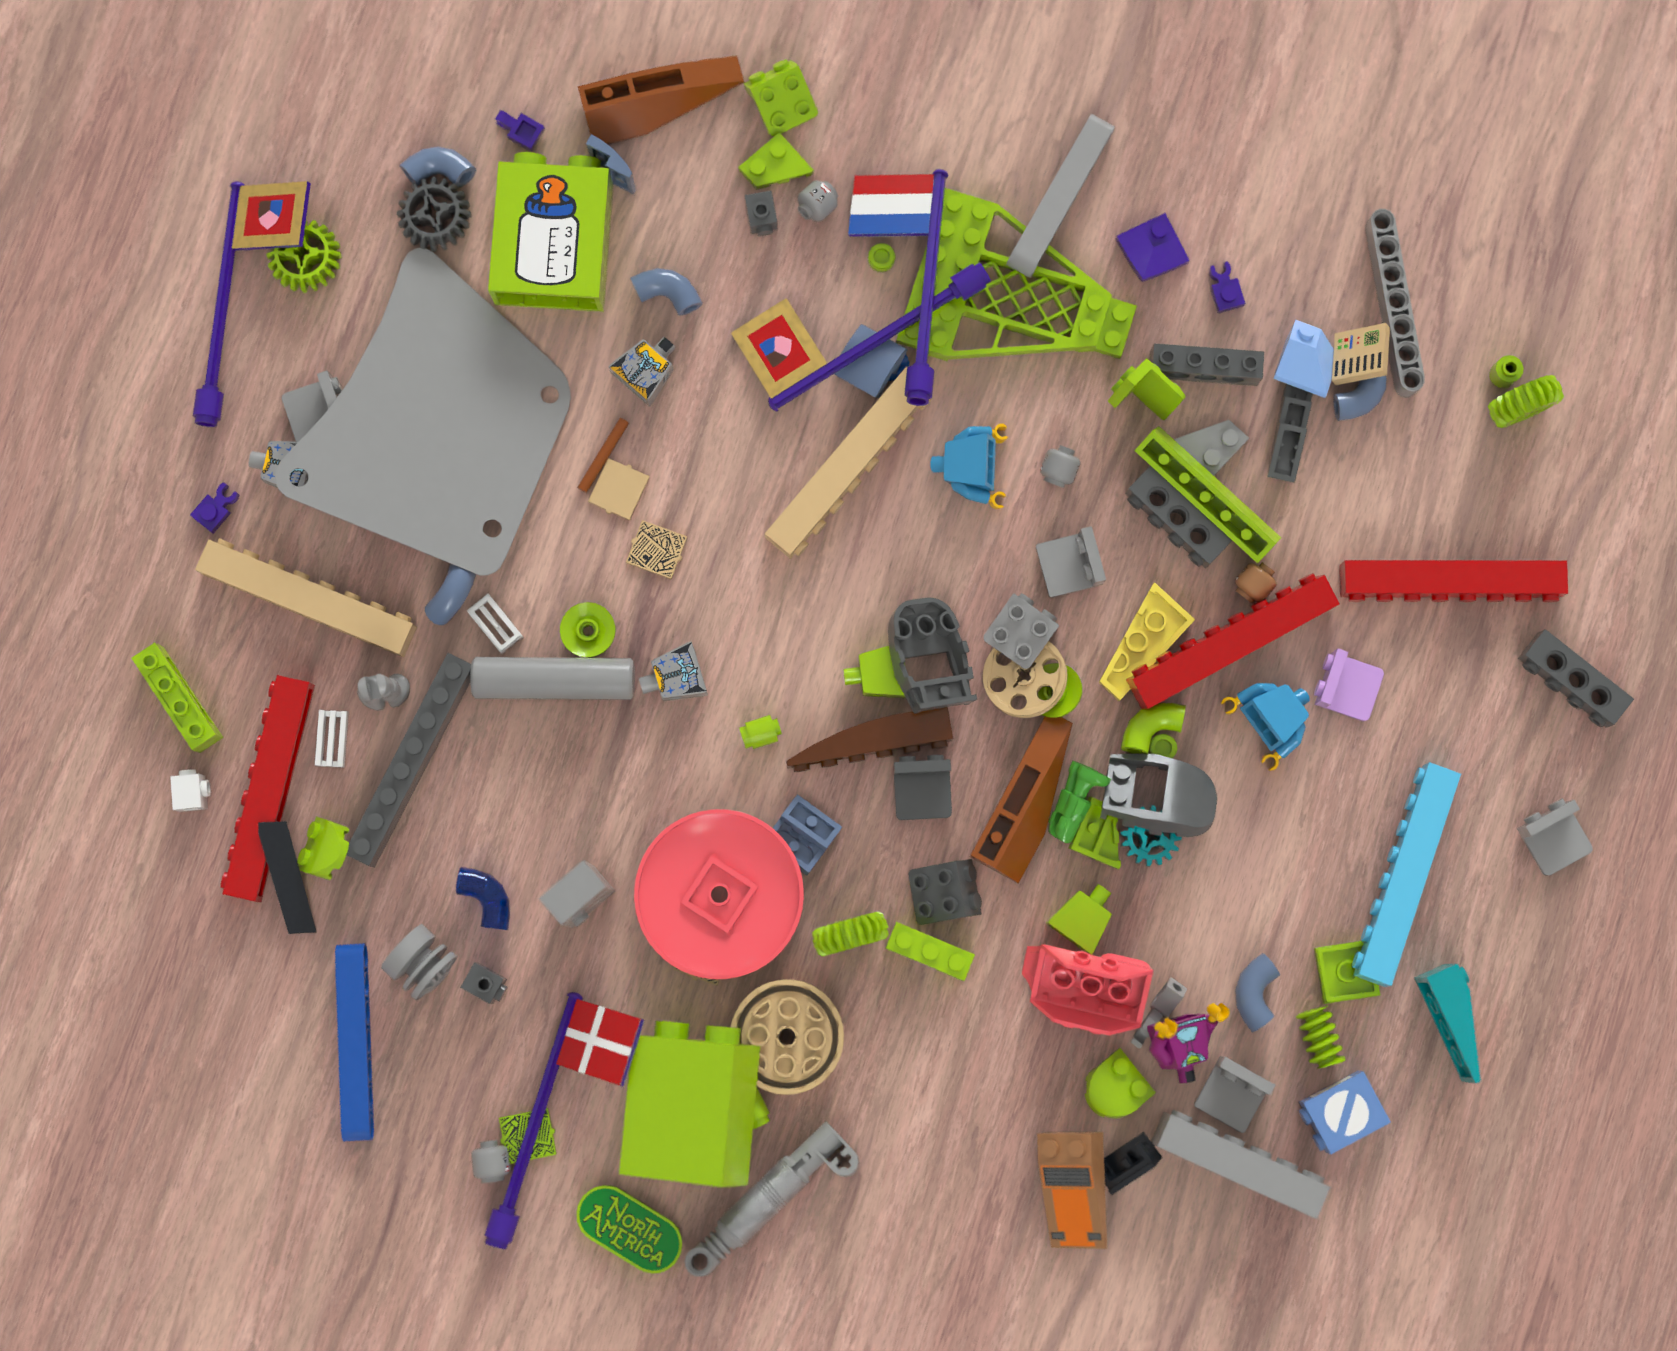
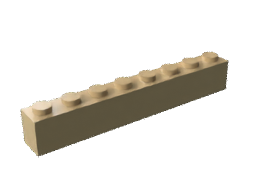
M908 367L900 373L765 532V539L791 559L795 554L800 556L809 545L806 540L812 533L815 535L819 534L826 525L824 519L830 512L835 514L844 503L841 499L848 491L852 494L862 482L859 479L865 471L870 473L879 462L878 455L883 450L888 452L897 441L895 435L900 429L906 431L915 418L912 415L919 408L922 411L927 406H915L906 401L907 397L904 395Z
M208 539L195 568L200 574L404 658L417 629L413 623H410L411 617L400 612H396L395 616L386 613V607L371 601L370 605L359 602L361 597L354 593L345 591V594L342 595L335 592L336 587L320 580L319 584L309 581L310 576L303 572L295 570L291 574L284 571L285 566L269 559L267 564L258 560L260 555L244 549L243 553L233 550L234 545L225 540L218 539L216 543Z

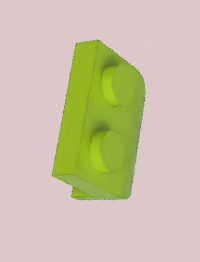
M316 816L315 821L309 825L306 846L298 855L297 863L299 864L300 871L326 880L332 879V870L340 869L347 855L349 842L344 840V836L349 832L348 827Z
M1121 1048L1115 1050L1097 1067L1093 1068L1085 1079L1087 1081L1085 1099L1093 1112L1100 1117L1120 1119L1136 1111L1156 1093Z

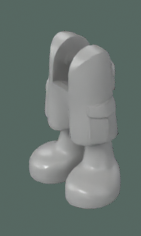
M382 674L370 677L365 676L359 680L357 685V694L360 701L366 707L376 711L384 709L385 701L393 708L399 707L406 701L410 693V683L401 674H393L389 678Z

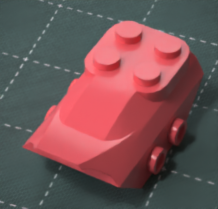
M1041 944L1040 946H1027L1022 975L1027 980L1031 989L1030 1002L1052 1022L1067 1028L1075 1027L1088 1030L1093 1034L1110 1036L1141 1028L1154 969H1151L1144 961L1107 953L1099 957L1084 951L1075 952Z

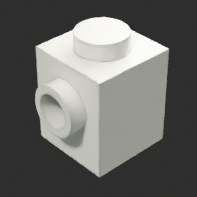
M190 769L179 771V776H170L173 810L184 812L208 809L207 797L211 794L209 780H206L204 775L196 774V770Z

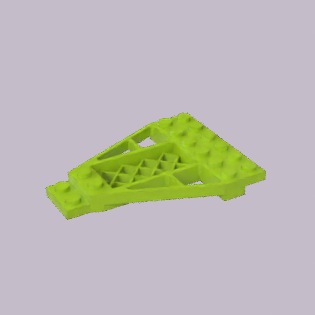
M945 188L934 296L948 288V285L952 283L951 276L971 264L976 265L980 261L987 262L982 265L985 270L993 267L999 279L987 284L985 289L965 301L961 297L958 299L954 298L933 311L928 356L948 362L950 359L1061 351H1095L1118 359L1121 358L1137 305L1111 298V293L1050 245L1045 253L1073 274L1074 277L1037 266L1032 277L1039 279L1029 284L1024 274L1006 265L1009 257L987 251L984 248L995 215L1001 217L1021 234L1025 231L1026 226L997 203ZM927 246L905 314L920 306L922 302ZM998 266L1013 271L1003 276ZM1019 275L1025 287L1012 293L1006 280ZM1050 282L1065 288L1055 292ZM1002 283L1007 296L995 301L989 289ZM1045 283L1051 295L1038 301L1032 288ZM1028 291L1033 304L1021 309L1015 297ZM1071 291L1077 303L1064 309L1058 296ZM1077 291L1084 292L1082 300L1080 299ZM985 292L991 304L977 309L972 298ZM1053 299L1059 312L1047 318L1041 305ZM1011 300L1017 312L1005 318L998 306ZM1079 307L1073 325L1067 313ZM1037 308L1043 320L1031 326L1024 314ZM994 309L997 315L989 313L987 311ZM964 316L998 327L993 348L952 350L961 318ZM1063 316L1069 328L1057 334L1050 322ZM1020 317L1023 323L1015 321L1013 319ZM920 320L898 333L896 343L917 349ZM1046 325L1049 331L1040 329L1039 327ZM1003 329L1051 343L998 347Z

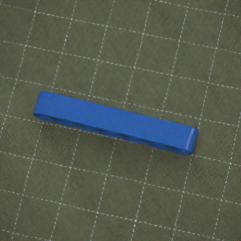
M366 943L336 945L335 948L341 1136L343 1142L373 1140L374 1111L368 951Z

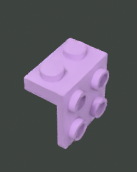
M1338 648L1331 654L1328 653L1325 658L1323 669L1326 671L1323 680H1319L1316 685L1314 696H1317L1314 705L1360 721H1367L1370 718L1384 672L1381 668L1347 657L1348 652Z

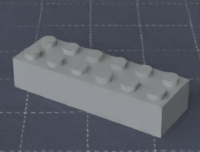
M1175 1110L1171 1114L1163 1112L1151 1140L1153 1145L1315 1219L1318 1218L1330 1190V1186L1323 1184L1324 1177L1303 1169L1301 1174L1297 1172V1165L1277 1157L1276 1161L1270 1160L1271 1153L1252 1145L1248 1150L1244 1148V1141L1226 1133L1223 1138L1217 1136L1219 1130L1205 1123L1199 1122L1195 1126L1191 1124L1193 1118Z

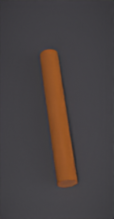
M619 418L577 488L584 493L588 492L629 425L626 420Z

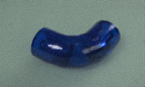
M460 867L456 881V894L476 898L481 903L482 919L480 927L508 930L510 900L503 885L489 873L473 868Z

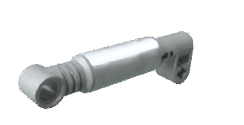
M825 1121L790 1156H784L779 1163L774 1165L762 1177V1180L759 1179V1182L754 1184L750 1191L745 1193L723 1217H720L715 1228L716 1233L711 1231L709 1233L711 1237L706 1236L704 1238L705 1243L701 1241L688 1252L685 1258V1267L688 1272L700 1277L711 1274L721 1263L719 1259L722 1258L724 1260L726 1258L725 1253L728 1255L731 1253L730 1248L735 1249L746 1244L762 1226L767 1224L778 1213V1210L783 1208V1205L786 1206V1203L809 1182V1176L824 1162L839 1176L850 1177L854 1175L860 1165L856 1152ZM842 1144L846 1148L840 1154L844 1157L851 1156L849 1161L851 1167L849 1169L845 1167L839 1169L838 1166L841 1162L838 1158L831 1162L827 1160ZM700 1253L706 1255L708 1259V1264L703 1270H698L694 1266V1258Z

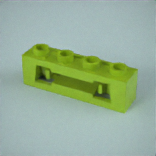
M154 642L131 658L193 751L201 753L224 738L163 646Z

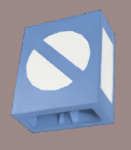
M1358 1070L1299 1101L1302 1108L1299 1110V1114L1306 1125L1311 1124L1315 1132L1312 1138L1320 1151L1324 1150L1328 1154H1333L1391 1123L1364 1071Z

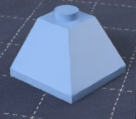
M1295 320L1285 340L1273 379L1326 398L1332 379L1334 349L1322 329Z

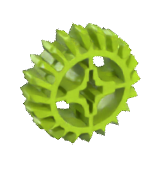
M312 220L308 226L306 221L303 247L272 248L271 250L273 251L266 253V257L272 260L268 263L269 269L274 270L272 275L276 280L281 279L280 283L282 286L286 287L290 284L292 291H296L299 286L303 293H307L308 286L317 291V284L319 282L323 286H327L328 283L325 278L327 276L332 279L335 278L332 269H340V264L335 260L342 258V254L336 251L340 248L339 242L334 241L336 236L333 232H328L326 225L323 224L318 227V222ZM309 237L320 240L324 244L325 250L311 247ZM284 261L297 264L300 274H294L286 270ZM321 263L316 270L311 272L314 265Z
M1546 375L1498 396V398L1490 402L1488 405L1490 417L1498 428L1512 426L1562 401L1564 398L1562 386L1554 375Z
M873 912L816 928L812 932L814 939L812 941L818 955L827 956L886 939L889 936L888 924L883 913Z

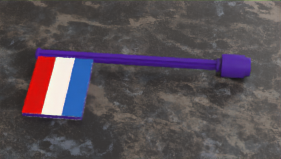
M937 169L932 174L855 175L848 231L849 237L928 236L916 362L907 368L904 395L907 397L906 401L909 404L925 406L929 403V399L932 398L935 371L928 364L945 182L946 178H948V173L943 169Z

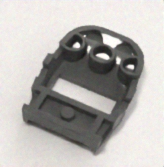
M931 597L903 602L894 611L888 624V641L894 676L914 714L920 711L962 704L969 705L977 700V694L971 695L969 681L974 678L973 670L968 665L966 653L969 652L967 641H962L957 630L960 627L957 618L946 603ZM946 653L953 676L914 682L913 677L908 675L904 662L908 658Z
M1158 754L1110 755L1107 776L1111 778V781L1104 789L1100 818L1106 820V816L1110 815L1122 819V825L1133 829L1134 826L1150 830L1149 834L1161 836L1162 832L1175 833L1177 837H1194L1204 834L1211 828L1216 814L1217 792L1212 780L1203 770L1191 764ZM1153 766L1159 767V770L1167 771L1162 812L1131 808L1137 768Z

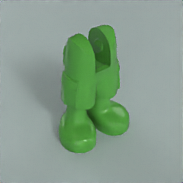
M1072 761L1070 764L1065 789L1062 788L1055 811L1048 821L1049 833L1064 843L1072 842L1081 822L1085 819V815L1091 806V802L1085 799L1089 790L1094 786L1106 787L1111 781L1110 777L1076 761Z

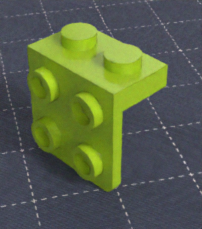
M787 59L779 61L773 65L772 70L766 73L763 71L757 72L749 77L748 82L743 84L747 94L754 99L768 133L773 137L779 132L784 133L816 117L818 114L817 107L800 67L792 60L789 62Z
M1146 358L1136 369L1131 366L1120 377L1118 382L1111 388L1114 394L1109 398L1108 402L1116 408L1132 392L1161 420H1166L1186 396L1176 383H1173L1161 372V369L1156 364H1153Z

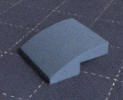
M591 134L586 143L589 156L601 160V166L609 168L614 185L634 195L636 191L634 178L626 162L608 144Z
M861 324L840 355L877 332ZM889 339L834 375L873 397L880 398L891 374L897 373L908 349Z
M797 794L773 829L789 845L799 864L800 871L807 876L840 832L842 826Z

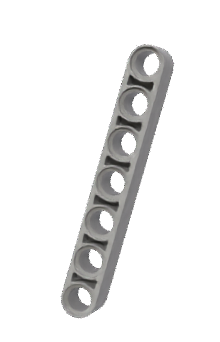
M1093 114L1090 115L1006 263L1007 266L1031 278L1112 135L1115 126Z
M1378 209L1367 221L1365 232L1382 323H1387L1390 327L1388 356L1394 388L1400 396L1409 398L1414 396L1423 387L1425 376L1395 217L1387 209ZM1374 220L1383 221L1386 229L1378 228ZM1379 246L1387 247L1391 255L1382 254ZM1384 273H1392L1395 276V281H1388ZM1389 299H1397L1400 303V308L1392 307ZM1394 325H1401L1405 329V334H1398L1394 329ZM1399 351L1407 352L1410 356V361L1402 360L1399 356ZM1404 377L1413 379L1415 388L1407 387L1404 383Z

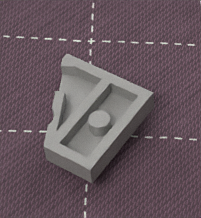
M1226 420L1176 438L1175 441L1214 476L1247 442L1249 437L1230 420Z

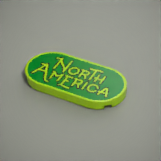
M612 1185L595 1187L581 1198L576 1213L577 1223L582 1233L593 1242L646 1273L664 1272L671 1268L679 1259L682 1252V1236L678 1226L663 1214Z

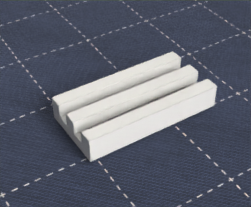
M489 594L485 595L467 610L501 654L523 638L522 634ZM488 602L513 632V637L510 638L485 608V603ZM481 610L506 641L503 645L499 643L475 611Z
M319 710L315 766L345 767L349 712ZM326 717H330L326 761H323ZM336 717H339L341 720L338 761H333Z

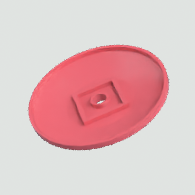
M712 809L693 813L677 820L664 829L645 852L637 871L634 887V903L638 922L649 944L672 966L690 975L707 979H730L744 976L762 968L776 958L789 943L796 931L804 901V887L799 864L786 841L772 827L758 818L746 813L725 809ZM718 886L724 887L728 892L727 899L722 903L715 902L711 896L713 889Z

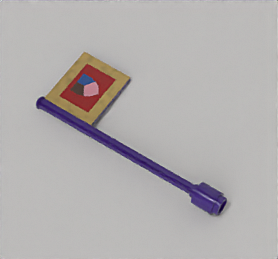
M235 181L230 184L231 196L205 385H202V389H196L193 408L194 423L197 425L217 427V421L221 420L224 394L219 391L217 383L235 251L303 247L311 183L308 181L246 186L242 182Z
M980 262L976 265L971 264L951 276L952 283L948 285V288L934 296L933 311L954 298L958 299L961 297L965 301L987 287L986 284L991 279ZM787 298L731 332L769 394L768 404L770 408L777 412L780 407L919 321L921 305L829 363L825 361Z

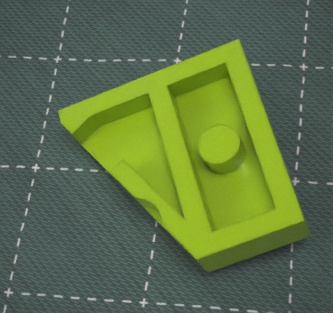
M780 132L739 166V171L756 190L769 187L774 183L782 184L790 182V179L809 177L814 174L811 166Z
M1089 797L1088 800L1091 802V806L1068 849L1112 868L1120 869L1121 860H1119L1118 856L1119 832L1116 828L1118 818L1110 815L1106 816V820L1100 818L1103 801Z

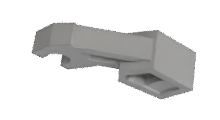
M1172 977L1167 981L1149 1006L1152 1010L1142 1022L1141 1028H1138L1131 1040L1133 1045L1139 1049L1142 1047L1146 1038L1150 1037L1147 1026L1158 1023L1162 1016L1167 1018L1183 999L1187 988Z

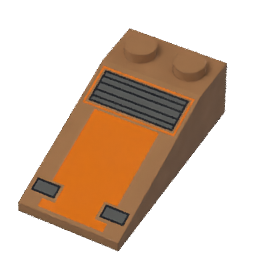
M1045 1132L1037 1134L1038 1165L1051 1248L1107 1249L1103 1132Z

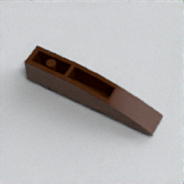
M948 707L920 711L915 714L913 711L893 714L861 723L815 743L786 761L787 768H793L794 772L810 770V765L821 763V768L838 765L837 760L848 759L849 763L865 761L866 755L876 754V758L893 756L892 751L903 749L904 754L921 751L920 746L931 745L932 749L948 747V742L953 740Z

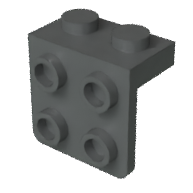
M929 755L926 761H916V756L899 757V762H894L893 765L897 819L949 818L952 815L951 759L944 760V755Z
M972 859L952 861L909 871L911 893L918 924L924 925L982 915V900L977 890V872L973 866Z

